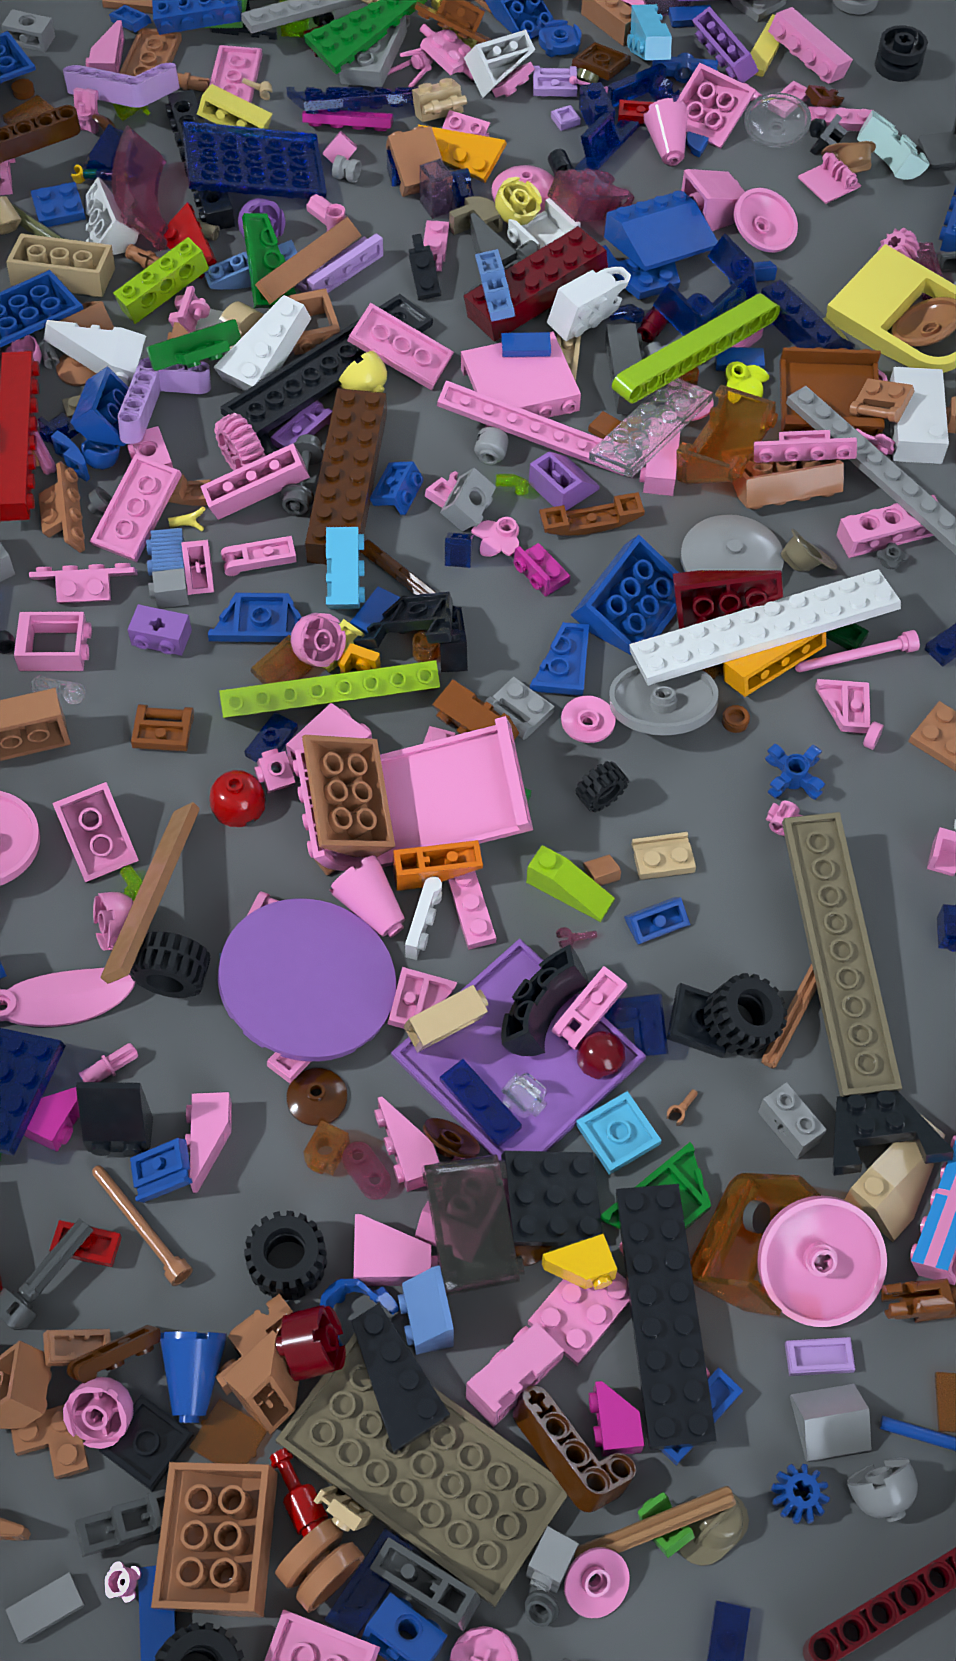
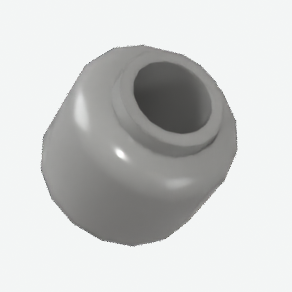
M490 426L481 429L474 447L475 454L479 460L488 465L502 461L505 458L509 444L508 435L496 427Z

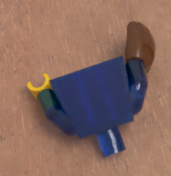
M93 114L92 119L100 125L103 134L88 155L84 164L86 168L83 170L80 165L74 166L77 174H71L72 179L77 184L83 183L85 180H96L97 177L103 181L118 183L124 173H126L134 180H137L143 168L132 162L137 149L128 132L117 129L109 118Z

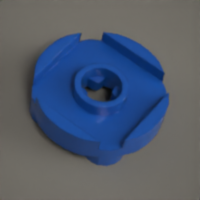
M566 20L549 21L544 24L542 30L541 28L539 30V45L546 51L545 53L549 57L576 54L581 44L580 28L575 24L573 27L567 25L568 21Z

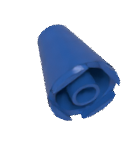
M161 1332L160 1342L173 1416H179V1423H199V1416H206L216 1381L215 1376H217L226 1344V1333Z

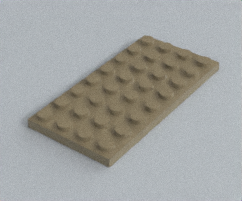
M354 1333L345 1345L346 1359L343 1368L322 1376L276 1438V1443L282 1448H286L295 1458L332 1486H336L344 1495H348L363 1509L371 1512L377 1520L455 1579L475 1590L479 1597L495 1608L544 1534L547 1526H549L568 1497L567 1493L549 1470L437 1389L435 1391L449 1411L450 1417L393 1454Z

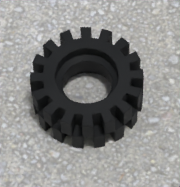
M606 761L603 765H597V769H591L589 775L585 774L584 780L579 781V787L575 791L578 798L590 812L601 811L604 806H610V802L613 800L615 802L618 799V795L624 793L623 789L628 787L627 783H629V780L616 763Z

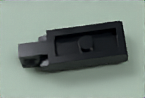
M421 233L412 235L414 248L409 249V261L418 301L441 296V290L432 250H430L429 245L424 246Z

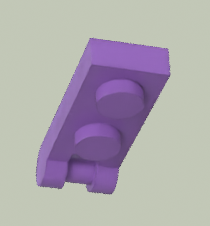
M315 401L271 436L272 444L282 449L295 443L301 435H315L326 424L330 425L333 410L325 409L322 403Z

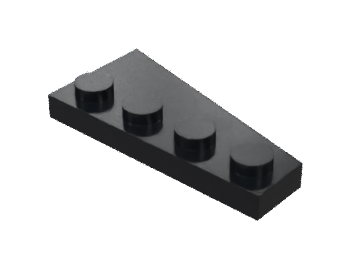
M378 1303L351 1321L393 1454H395L448 1419L450 1413L382 1306Z

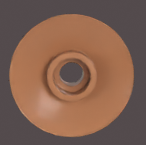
M64 354L59 359L60 363L56 366L59 378L64 383L72 386H85L86 381L97 374L67 354Z

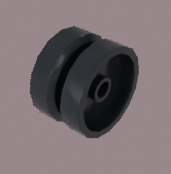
M899 25L887 28L881 35L879 50L874 64L876 71L882 77L891 81L907 82L915 79L920 74L928 45L926 36L920 30L910 26Z

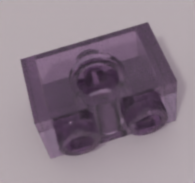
M441 159L420 165L421 204L432 219L448 214L452 211V174Z

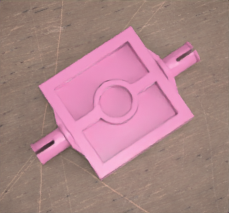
M426 23L423 24L419 31L426 38L422 40L420 47L449 75L462 72L471 81H474L464 59L471 48L462 42L454 31L444 29L439 32H433Z

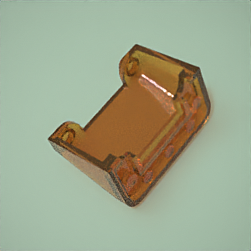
M720 385L715 394L716 397H719L718 405L710 409V419L693 444L682 442L676 450L677 481L685 484L735 482L737 478L740 479L744 474L746 464L754 453V442L762 441L768 430L774 428L777 422L778 414L775 413L776 402Z

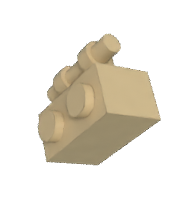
M451 78L441 79L437 84L424 83L419 85V88L412 89L415 116L421 122L446 117L449 110L463 113V105L467 104L466 96L461 94V86Z

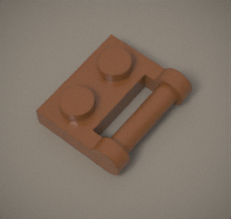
M138 704L131 739L132 748L187 751L191 725L194 719V709L191 707H184V710L148 708V705ZM147 718L182 720V722L147 720Z

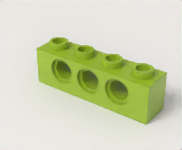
M187 237L113 292L121 310L136 324L205 273L209 266L202 250Z

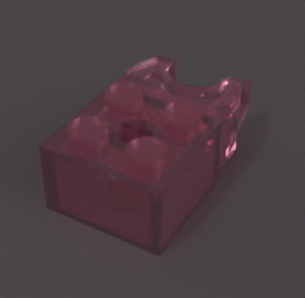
M590 169L557 171L547 194L575 222L606 220L607 212L616 210L619 207L630 206L635 198L627 189L613 185L612 183L615 179L610 173ZM627 198L626 202L623 205H621L622 200Z

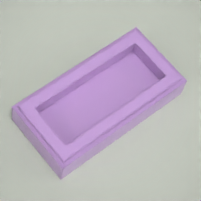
M851 1337L790 1340L785 1342L789 1376L854 1373L856 1370Z

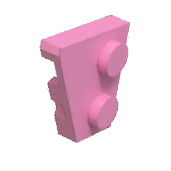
M402 967L387 1024L404 1029L403 1026L409 1018L447 999L455 990L457 982Z

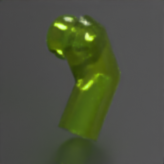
M128 865L120 871L121 877L127 884L123 894L128 895L134 901L143 881L133 867Z

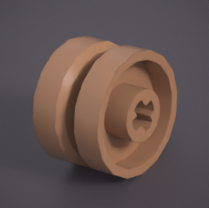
M332 1518L326 1519L310 1531L287 1554L275 1571L276 1576L287 1589L300 1585L297 1590L296 1599L308 1613L314 1611L329 1599L349 1579L364 1559V1554L353 1542L344 1543L339 1546L343 1538V1531L332 1522Z

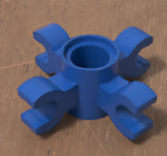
M774 744L767 750L769 755L765 760L782 771L781 775L770 783L772 788L768 790V793L777 799L787 788L799 789L801 787L814 800L823 793L821 789L825 786V783L818 777H813L808 773L809 768L813 767L820 759L817 756L822 753V750L814 744L810 746L804 755L791 754L787 756L784 750L777 744Z

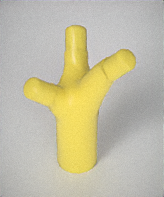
M201 507L190 514L168 518L170 528L192 526L202 532L204 527L196 519L206 510L205 507Z

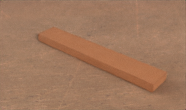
M346 217L255 285L268 303L271 304L358 240L362 235L351 220Z

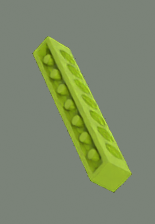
M434 660L219 690L223 718L436 689L440 687L437 661Z

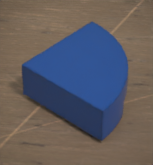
M688 131L686 145L691 149L693 155L700 158L708 145L709 138Z

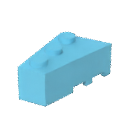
M657 4L631 5V33L627 36V46L630 48V52L644 60H671L672 36L666 23H661L660 21L663 17L661 14H657Z
M326 527V605L328 609H360V603H365V587H360V576H365L364 560H359V550H364V534H359L358 527Z

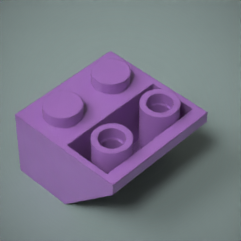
M547 452L530 463L529 484L553 507L564 505L567 511L600 488L593 479L567 456Z

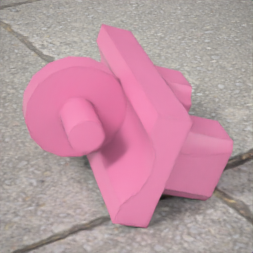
M76 87L74 89V107L77 110L81 130H87L96 134L98 132V123L92 119V115H99L98 91Z
M189 286L186 288L184 295L176 296L174 303L178 312L170 313L168 319L172 327L174 322H178L190 333L195 331L200 318H206L209 315L210 307L204 298L199 299L195 295L194 286Z

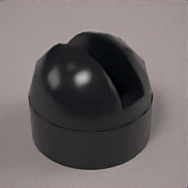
M6 630L0 631V654L12 652L15 649L13 635Z

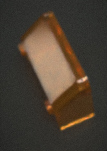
M741 1173L735 1176L729 1182L690 1261L693 1283L700 1289L743 1311L780 1316L782 1309L765 1295L762 1284L754 1280L758 1271L759 1245L764 1232L758 1234L745 1229L743 1224L745 1207L752 1200L766 1202L770 1207L771 1222L782 1209L791 1203L803 1198L821 1195L800 1175Z

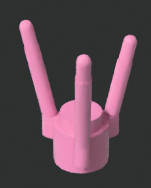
M421 47L400 53L401 57L413 56L410 60L391 68L388 73L389 75L411 64L415 69L421 70L404 90L405 94L418 83L426 72L432 70L433 58Z

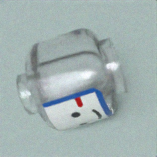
M515 1073L501 1090L504 1094L502 1098L503 1104L520 1118H527L530 1114L537 1117L547 1105V1102L543 1100L547 1093L545 1086L529 1073L521 1075Z

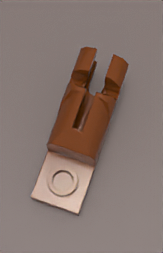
M946 1278L883 1285L881 1288L882 1302L900 1301L890 1303L889 1309H886L884 1313L888 1319L914 1318L915 1322L956 1317V1283L955 1285L949 1284Z

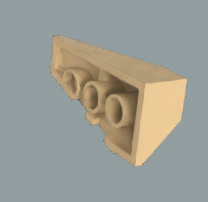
M923 1117L934 1128V1130L944 1139L945 1134L942 1131H940L936 1126H934L931 1122H929L925 1117ZM915 1140L895 1142L850 1188L844 1200L866 1213L879 1231L894 1242L914 1219L935 1163H924Z

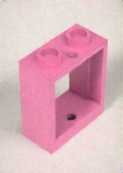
M19 612L14 658L19 671H84V662L89 660V646L86 644L87 638H91L92 635L91 623L86 621L84 612ZM77 633L75 652H32L34 634Z

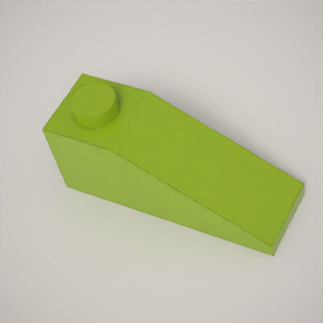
M543 845L527 867L526 883L599 922L602 921L615 901L611 894L569 859Z

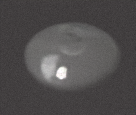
M769 93L756 98L749 104L744 115V127L748 135L757 143L772 148H783L798 143L807 135L811 125V113L807 105L799 98L786 93Z

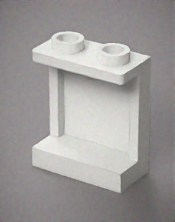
M552 196L545 200V211L537 214L528 224L520 225L516 220L509 219L507 235L510 241L518 247L529 240H533L537 243V249L539 250L575 227H580L581 222Z

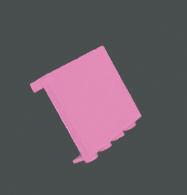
M553 331L550 332L551 356L502 357V343L461 351V370L463 375L469 376L474 391L545 418L570 414L580 410L581 393Z

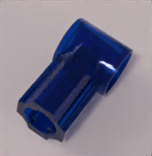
M463 168L446 171L448 175L446 188L448 192L452 193L456 208L465 206V198L474 196L469 169Z

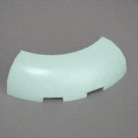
M871 111L858 134L857 140L860 142H874L876 144L874 152L886 162L895 177L906 180L920 176L929 167L928 159L924 153L920 152L918 154L917 145L908 136L903 134L900 137L891 122L875 111Z

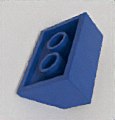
M108 366L86 381L70 423L77 432L81 433L89 441L125 446L126 443L120 440L118 413L129 387Z

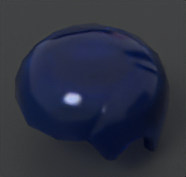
M654 74L649 87V95L654 102L666 98H673V102H676L680 96V90L673 92L672 81Z

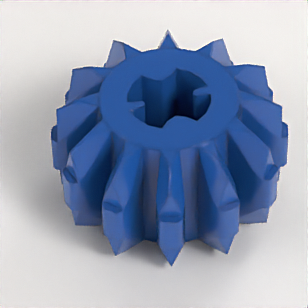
M790 1464L787 1467V1474L782 1471L778 1472L776 1478L779 1483H774L771 1486V1491L780 1495L773 1499V1505L779 1506L783 1504L785 1507L780 1513L781 1517L785 1518L791 1512L793 1513L792 1521L794 1524H798L802 1516L807 1524H810L814 1521V1514L821 1517L825 1513L822 1505L827 1504L830 1501V1497L821 1492L828 1488V1483H817L816 1479L820 1476L818 1470L809 1475L807 1464H802L799 1472L793 1464ZM798 1488L800 1492L805 1491L807 1496L804 1499L801 1496L795 1497L793 1492Z

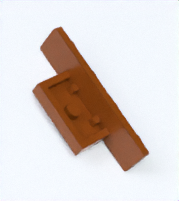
M442 0L438 11L420 2H417L414 8L418 10L417 14L428 20L431 17L438 21L437 24L445 29L451 27L457 30V35L464 39L471 37L476 40V44L493 40L477 32L485 10L466 0Z

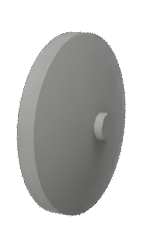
M718 515L699 522L685 536L680 554L683 572L697 570H781L782 573L784 559L781 557L782 546L770 529L756 520L739 515Z
M634 665L622 671L613 680L609 690V705L617 720L633 730L652 735H676L695 730L706 724L714 716L718 707V688L713 678L702 669L648 686L638 666Z

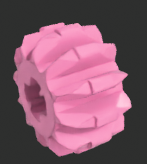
M902 228L900 231L894 229L892 234L886 233L887 238L880 241L881 246L878 248V251L886 244L910 259L918 257L917 251L920 247L917 237L905 228Z

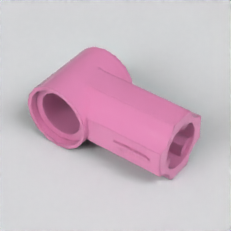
M317 194L310 197L306 205L307 211L325 224L327 231L346 218L345 208L342 205L331 204Z

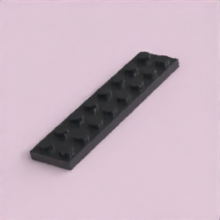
M679 1184L616 1189L615 1194L649 1450L716 1444L717 1439Z

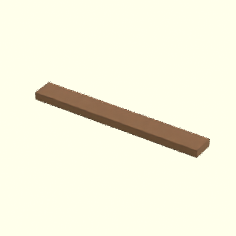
M194 802L175 810L171 816L100 978L107 984L128 976L198 815L200 808Z

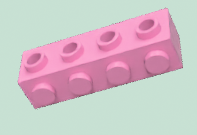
M793 7L776 13L768 32L774 36L777 42L782 43L788 48L792 55L797 56L804 62L805 66L819 75L822 81L830 84L844 78L853 60L849 55Z
M290 444L200 487L209 509L219 520L280 492L286 485L300 483L310 478L300 453L294 444Z

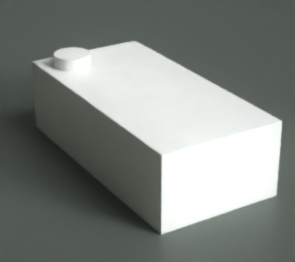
M894 367L890 382L912 384L915 392L899 422H890L891 439L895 441L892 461L942 464L949 445L943 369Z

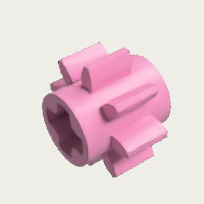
M782 801L780 805L772 804L766 820L770 822L769 827L774 833L785 836L782 825L783 819L802 815L799 814L800 809L796 804L790 801Z

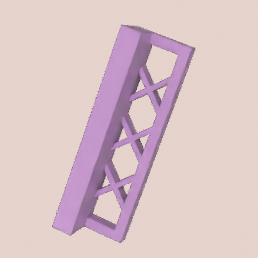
M377 233L368 239L365 236L298 283L296 288L302 293L326 288L329 293L383 256V238Z

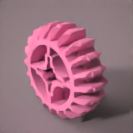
M228 414L215 423L218 446L233 471L266 456L264 448L260 443L261 441L252 429V425L248 424L247 419L243 418L240 414Z

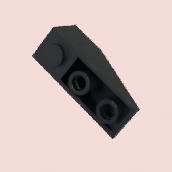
M452 606V641L438 643L441 673L468 671L467 639L461 607Z

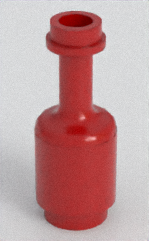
M283 1448L269 1457L271 1467L279 1469L288 1488V1494L283 1498V1504L297 1534L302 1535L304 1538L316 1526L328 1519V1515L322 1503L316 1504L314 1502L317 1493L313 1485H302L290 1462L293 1459V1455L286 1448Z

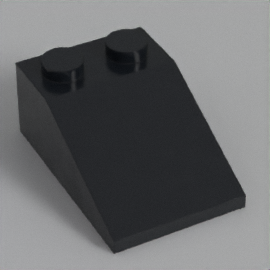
M76 1083L83 1142L88 1152L98 1156H106L110 1152H122L128 1156H136L141 1154V1152L150 1150L153 1116L141 1083Z

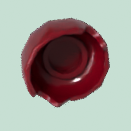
M607 1031L590 1034L584 1039L577 1051V1064L584 1074L594 1079H601L604 1076L615 1074L626 1059L625 1047L619 1037Z

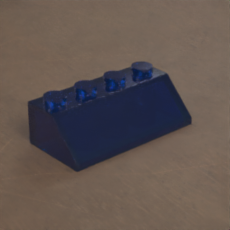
M780 279L762 288L761 293L780 306V313L772 324L796 347L846 348L848 350L855 348V344L792 285Z

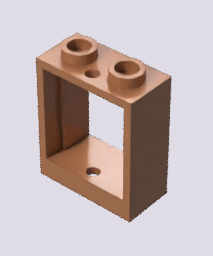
M326 288L287 296L303 304L310 316L326 313L330 324L328 327L304 331L293 348L295 355L308 352L316 347L315 345L321 344L340 332V327Z

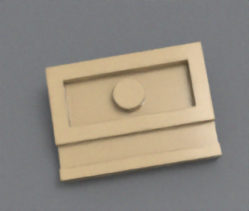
M688 832L632 839L631 845L634 850L639 880L695 873L696 865L691 844L688 840Z
M334 1485L321 1489L314 1499L316 1504L326 1503L328 1505L326 1511L333 1515L332 1522L347 1532L350 1529L356 1531L368 1526L374 1518L371 1512L363 1509L348 1495L339 1493L338 1488Z

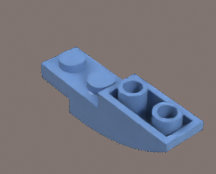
M292 239L278 245L285 261L297 254ZM246 251L210 266L204 273L210 289L228 290L251 287Z

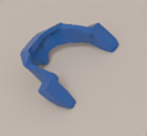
M339 1279L323 1292L320 1306L324 1305V1307L330 1306L334 1308L336 1303H342L345 1300L347 1293L358 1292L369 1296L370 1300H373L376 1304L380 1303L391 1315L399 1311L398 1304L385 1287L372 1290L359 1279ZM339 1339V1346H343L341 1340Z

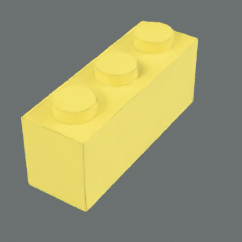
M213 84L202 94L197 115L256 144H259L266 135L272 118V113Z

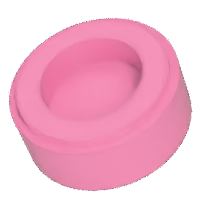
M875 721L872 722L863 742L864 747L874 750L881 736L883 724Z

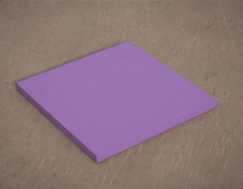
M520 938L462 989L464 990L474 985L477 991L480 989L484 993L488 1001V1006H486L488 1012L479 1021L418 1053L409 1037L391 1052V1056L501 1165V1154L504 1151H549L576 1126L578 1119L589 1114L646 1060V1055L603 1016L587 1036L599 1031L613 1033L619 1037L624 1045L626 1059L615 1074L604 1076L601 1079H594L584 1074L577 1064L578 1049L574 1050L568 1045V1040L562 1036L558 1037L552 1032L554 1025L580 995L579 993L570 998L551 1021L545 1038V1053L536 1056H520L508 1051L502 1045L501 1039L504 1015L510 1012L514 1003L512 996L524 979L530 980L541 969L539 964L544 961ZM575 1020L569 1025L575 1032L581 1026ZM526 1073L532 1075L545 1086V1089L538 1095L522 1082L521 1079Z

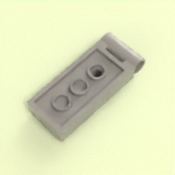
M404 15L400 19V24L396 27H389L387 34L368 50L357 53L352 63L348 64L346 62L341 66V72H339L341 84L370 86L373 88L382 87L406 36L407 27L410 24V15Z

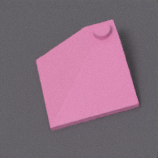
M699 63L676 101L680 103L679 100L687 105L688 119L686 132L688 133L689 131L708 137L709 144L721 149L754 96L756 89Z

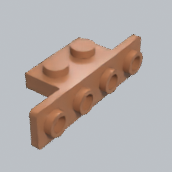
M60 461L56 464L58 482L38 494L42 533L50 538L63 530L64 541L81 553L85 550V535L82 527L83 517L80 509L78 475L73 468L66 466Z

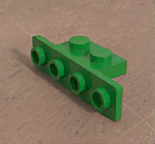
M231 319L147 346L146 349L154 371L176 364L186 365L187 368L200 365V360L206 358L209 361L222 358V353L230 351L229 347L234 346L241 339L237 321Z

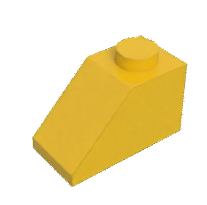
M604 1234L545 1253L542 1258V1266L545 1271L583 1289L594 1286V1289L598 1290L611 1285L618 1270Z

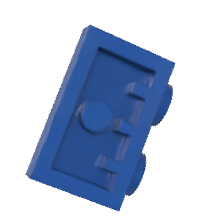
M414 461L388 463L370 497V501L374 506L395 505L400 515H406L424 481Z

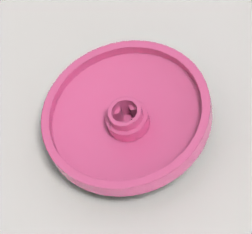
M0 791L1 886L17 878L31 865L40 845L39 826L31 808L18 797Z
M831 1196L803 1198L782 1209L767 1226L758 1250L759 1277L770 1300L791 1319L814 1327L840 1325L862 1314L878 1296L887 1270V1253L884 1240L872 1219L852 1203Z

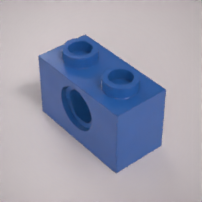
M390 1592L366 1625L361 1640L379 1646L378 1654L387 1661H434L448 1635L442 1632L441 1627L435 1621L425 1619L417 1613L407 1600L401 1597L397 1598ZM399 1631L410 1633L413 1639L403 1638Z

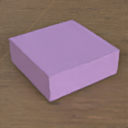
M571 105L551 111V118L560 131L580 125L581 118Z

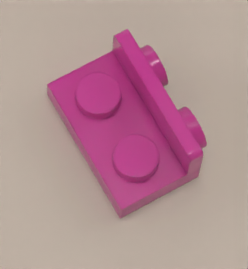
M539 543L526 551L520 546L515 548L513 561L515 568L518 572L523 573L530 580L533 588L539 590L545 597L570 582V575Z

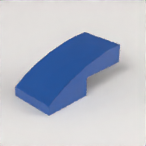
M57 430L51 436L55 453L63 457L66 466L73 468L78 477L87 482L90 477L81 451L67 436Z

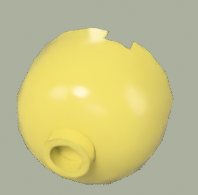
M519 177L508 178L499 187L495 197V207L504 222L508 223V220L512 219L516 220L520 225H526L540 212L542 197L538 189L531 182L527 181L524 183L519 181Z
M369 351L361 355L364 360L358 364L353 361L339 378V381L342 383L340 385L342 389L383 393V386L387 380V370L377 353Z

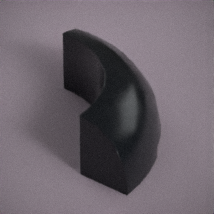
M571 944L539 964L541 969L530 980L524 979L513 994L514 1003L510 1012L504 1015L501 1031L502 1045L511 1053L520 1056H536L545 1053L546 1033L554 1016L570 998L585 989L589 984L584 967Z

